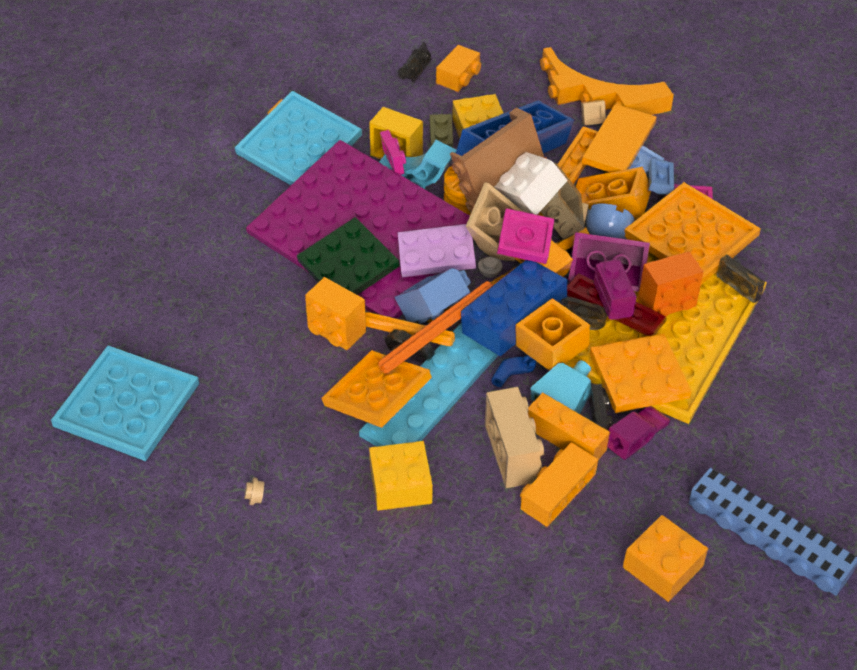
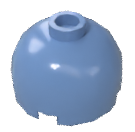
M594 204L591 206V210L588 209L585 227L591 235L626 239L624 230L634 222V217L626 209L623 210V213L617 211L616 205Z

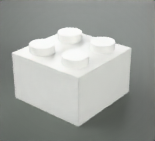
M525 152L517 158L512 168L501 176L499 182L495 185V189L522 211L537 215L568 180L551 160Z

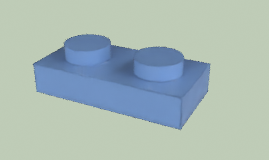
M651 157L649 163L650 191L668 195L674 190V163Z

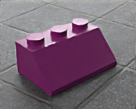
M575 232L572 252L573 261L570 266L568 281L571 282L578 273L594 280L596 264L618 259L621 260L632 289L639 292L643 266L647 263L650 243Z

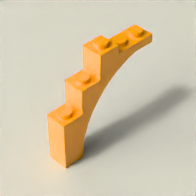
M551 47L543 49L540 66L548 74L550 82L548 94L551 99L554 98L557 105L579 100L581 102L604 100L605 110L612 109L617 104L650 115L671 111L674 95L665 82L646 85H623L600 81L566 66L558 59Z

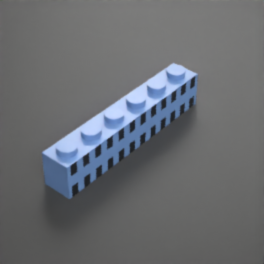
M712 468L692 488L689 504L696 512L706 514L714 519L720 527L730 529L738 534L747 544H754L765 551L771 559L779 560L789 566L795 574L805 576L815 582L822 591L831 592L837 596L853 574L857 565V557Z

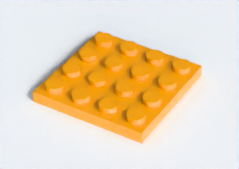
M683 182L625 228L624 232L625 237L629 240L650 243L649 253L659 259L690 251L704 271L702 285L756 239L760 234L761 228Z

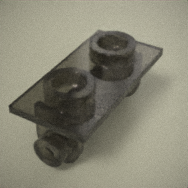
M425 42L419 48L412 51L407 63L398 70L400 79L411 78L412 83H415L428 66L432 58Z

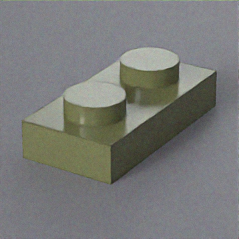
M452 114L430 115L431 146L435 140H438L453 148Z

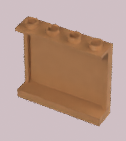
M515 108L509 112L512 122L463 156L454 152L450 153L453 161L452 168L458 175L459 187L467 200L466 207L471 213L484 183H489L495 188L501 176L512 168L519 156L528 152L544 158L531 114Z

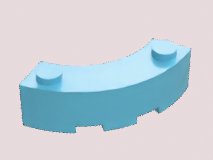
M435 140L427 153L416 157H405L406 164H403L404 174L401 176L425 189L426 186L434 184L441 177L452 161L450 153H456L457 150ZM384 155L382 159L379 161V163L383 164L384 166L392 170L386 156Z

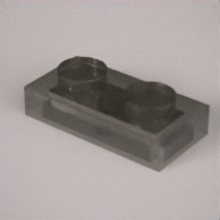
M726 254L722 257L716 276L751 302L755 303L761 299L765 281Z
M591 384L589 404L592 422L608 431L609 427L612 426V417L607 415L606 412L609 408L608 395H603L602 384Z

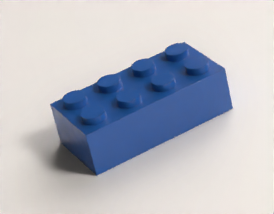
M525 260L461 311L462 333L498 356H502L516 344V324L552 298L561 305L567 302V279L537 262Z

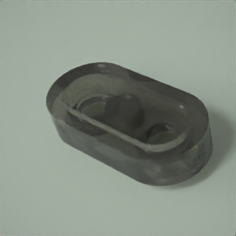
M572 297L563 298L559 301L561 305L590 324V330H599L606 325L607 313L602 306Z
M394 329L385 338V343L392 351L412 335L404 330ZM428 343L409 357V359L421 364L426 360L430 361L435 354L432 345Z

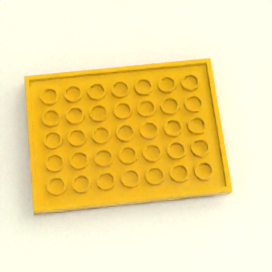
M648 252L647 263L660 260ZM723 266L701 285L696 307L666 316L665 323L656 335L665 334L692 393L689 399L654 405L652 407L682 422L690 423L764 292L767 282ZM634 291L636 295V302L640 303V301L638 300L639 292ZM582 304L576 315L590 324L589 346L568 361L566 365L573 368L579 360L586 362L591 367V371L586 377L591 380V383L604 388L590 355L591 347L647 336L616 320H611L608 316Z

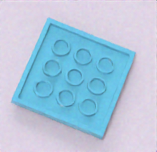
M291 91L235 147V152L287 184L292 185L339 140L352 146L362 136V129Z
M107 346L51 419V422L55 428L146 461L199 385V380L196 376Z

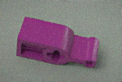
M652 406L645 407L639 413L632 412L609 427L608 431L610 434L607 447L625 460L646 445L658 431L668 426L670 419Z

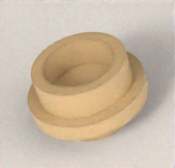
M253 477L251 483H246L244 499H249V505L254 506V503L261 504L264 481H258V478Z

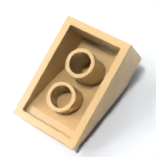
M484 183L466 228L478 248L487 255L499 260L514 261V257L497 254L505 209L523 211L489 183Z

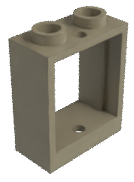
M554 163L568 181L540 212L544 217L558 219V221H554L553 227L563 239L574 235L575 232L578 233L584 229L581 193L557 163Z

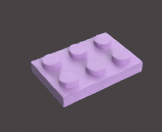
M467 224L398 232L402 277L442 273L451 268L456 270L475 269L473 239L466 228Z

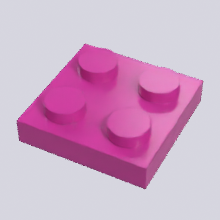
M506 208L497 254L546 264L554 219Z

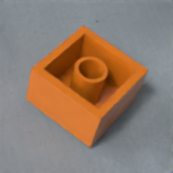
M690 251L646 263L643 266L638 300L642 305L664 316L696 307L704 271Z

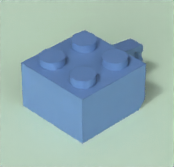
M451 268L443 273L426 277L394 298L407 321H418L421 324L429 319L434 320L444 313L445 309L452 307L462 297L469 294L470 291L467 286L471 282L465 270L458 271Z

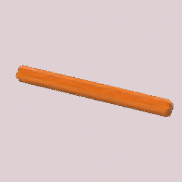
M485 281L380 359L377 363L379 370L384 374H388L461 319V311L490 289L493 284Z

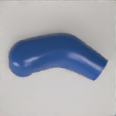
M529 355L507 358L499 365L491 382L494 386L500 388L510 376L532 372L536 367L537 361Z

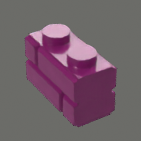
M621 260L599 262L596 264L594 285L608 318L614 320L631 317L634 314L636 295Z

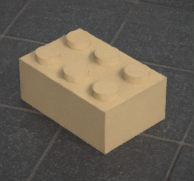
M518 387L486 393L485 427L506 488L533 483L542 469L540 456L544 455L543 443L535 435V421L528 416L527 399L521 396Z

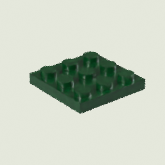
M356 217L296 255L298 262L317 282L326 277L356 295L400 267L399 260Z

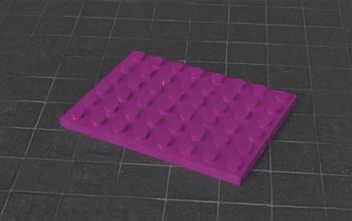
M339 140L246 227L249 235L307 271L298 262L296 255L354 217L400 263L398 232L467 224L470 216L349 144ZM400 264V267L358 294V296L365 299V309L367 311L398 319L403 313L394 297L426 277L440 273L402 277Z

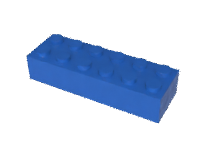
M539 100L518 108L531 114L543 153L567 143L574 119ZM509 112L463 129L456 154L463 156L512 122Z

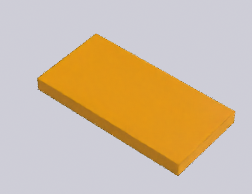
M615 104L583 155L582 164L607 172L629 169L654 127L657 117Z

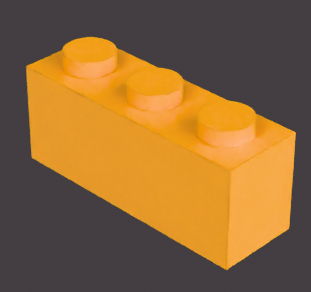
M542 392L528 407V416L535 421L536 434L560 449L565 450L572 442L598 460L607 451L609 431Z
M572 442L565 450L560 449L555 455L553 462L548 467L544 466L540 470L537 479L532 484H527L520 494V509L548 527L596 475L598 459Z

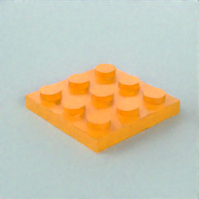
M664 333L594 346L590 349L591 358L615 413L689 399L691 397L692 391Z
M371 350L321 399L326 407L382 428L432 376L430 370L405 361L388 374H384L379 370L377 363L386 355Z

